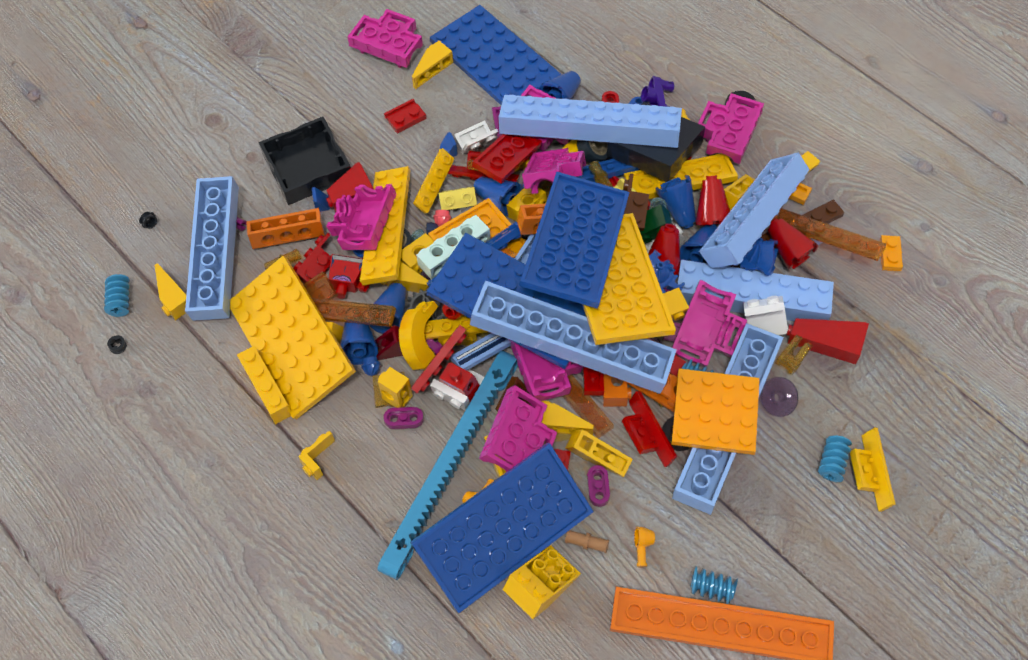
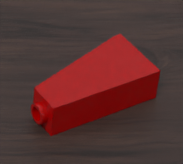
M796 318L793 325L789 324L786 334L789 336L787 344L856 365L861 355L869 323Z

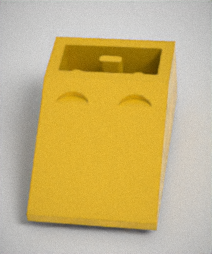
M550 545L511 573L502 590L534 619L545 611L581 573Z

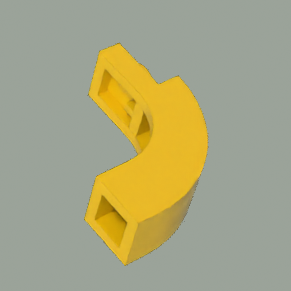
M435 301L421 302L415 309L407 310L402 317L399 328V343L403 357L412 370L425 369L435 357V354L427 345L424 336L426 322L438 308Z

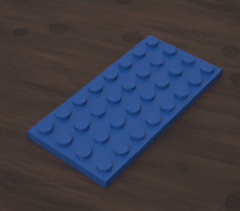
M478 5L430 36L432 44L440 41L448 47L453 54V63L501 106L504 95L521 96L529 85L538 89L542 83L562 75L481 5Z
M556 172L519 286L598 309L630 192Z
M468 233L464 234L426 293L431 298L471 319L485 281L586 317L583 304L519 286L526 264ZM513 341L563 369L570 362Z
M546 443L410 543L456 612L460 613L594 511L551 444Z

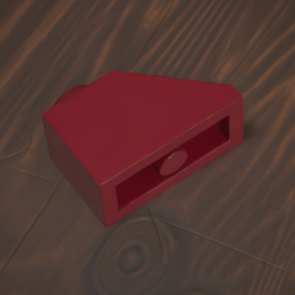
M394 325L375 340L378 346V354L376 356L378 360L403 356L399 343L400 327Z

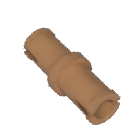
M569 530L565 538V543L582 546L585 550L590 548L607 553L609 546L608 539L591 536V533L582 534Z

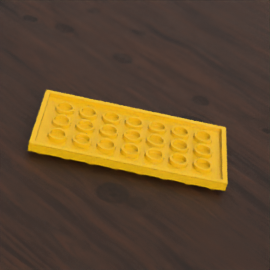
M633 213L623 215L598 309L583 305L595 345L675 335V325Z
M285 256L279 258L230 299L232 313L251 346H255L289 405L290 415L293 419L297 420L356 372Z

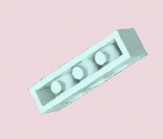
M477 215L466 219L460 226L451 229L448 234L436 239L432 245L423 248L416 255L418 266L430 279L438 275L465 233L483 242H487L490 239V228Z

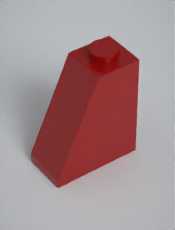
M360 162L353 165L326 190L328 198H326L329 208L333 207L335 213L337 209L336 201L341 199L342 195L346 197L350 195L351 198H354L356 194L355 187L359 185H365L373 189Z

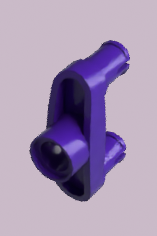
M653 76L648 86L643 88L641 100L651 105L670 107L665 104L663 91L673 92L674 82Z

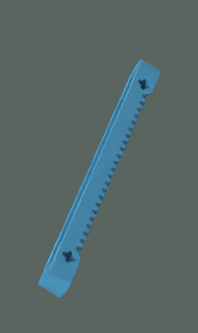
M502 350L496 356L382 556L377 568L379 572L395 580H398L403 574L414 553L410 542L418 537L417 533H423L421 526L426 527V519L431 518L430 512H434V505L439 504L437 498L442 499L441 491H446L445 484H450L449 478L454 477L453 471H457V464L462 463L461 458L465 457V451L469 450L468 444L473 443L472 438H476V431H480V425L484 424L483 418H487V412L491 411L490 405H494V399L498 398V391L504 390L518 367L517 359L514 355Z

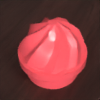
M436 210L433 216L435 223L441 226L450 221V212L448 210Z

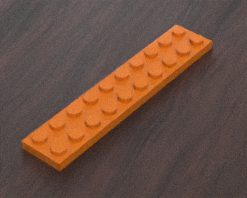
M616 587L610 627L612 632L785 660H833L834 621L622 587Z

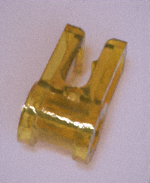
M798 334L775 362L778 366L781 365L787 369L790 375L797 371L813 346L810 342L805 343L801 346L797 355L794 356L793 352L799 347L803 339Z

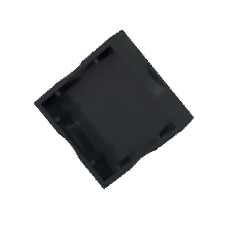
M643 102V103L641 104V105H650V106H652L651 104H648V103H646V102ZM681 117L678 148L608 142L607 156L626 165L639 168L647 174L667 182L672 180L681 169L683 163L701 146L704 139L705 126Z
M323 116L302 124L296 129L258 142L263 157L288 205L312 196V187H316L320 191L327 190L351 168L342 149L335 142L333 133Z

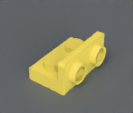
M473 186L438 192L441 210L477 205Z

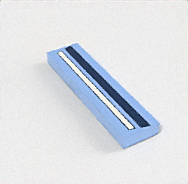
M491 333L451 355L450 360L453 364L469 370L511 346V341Z

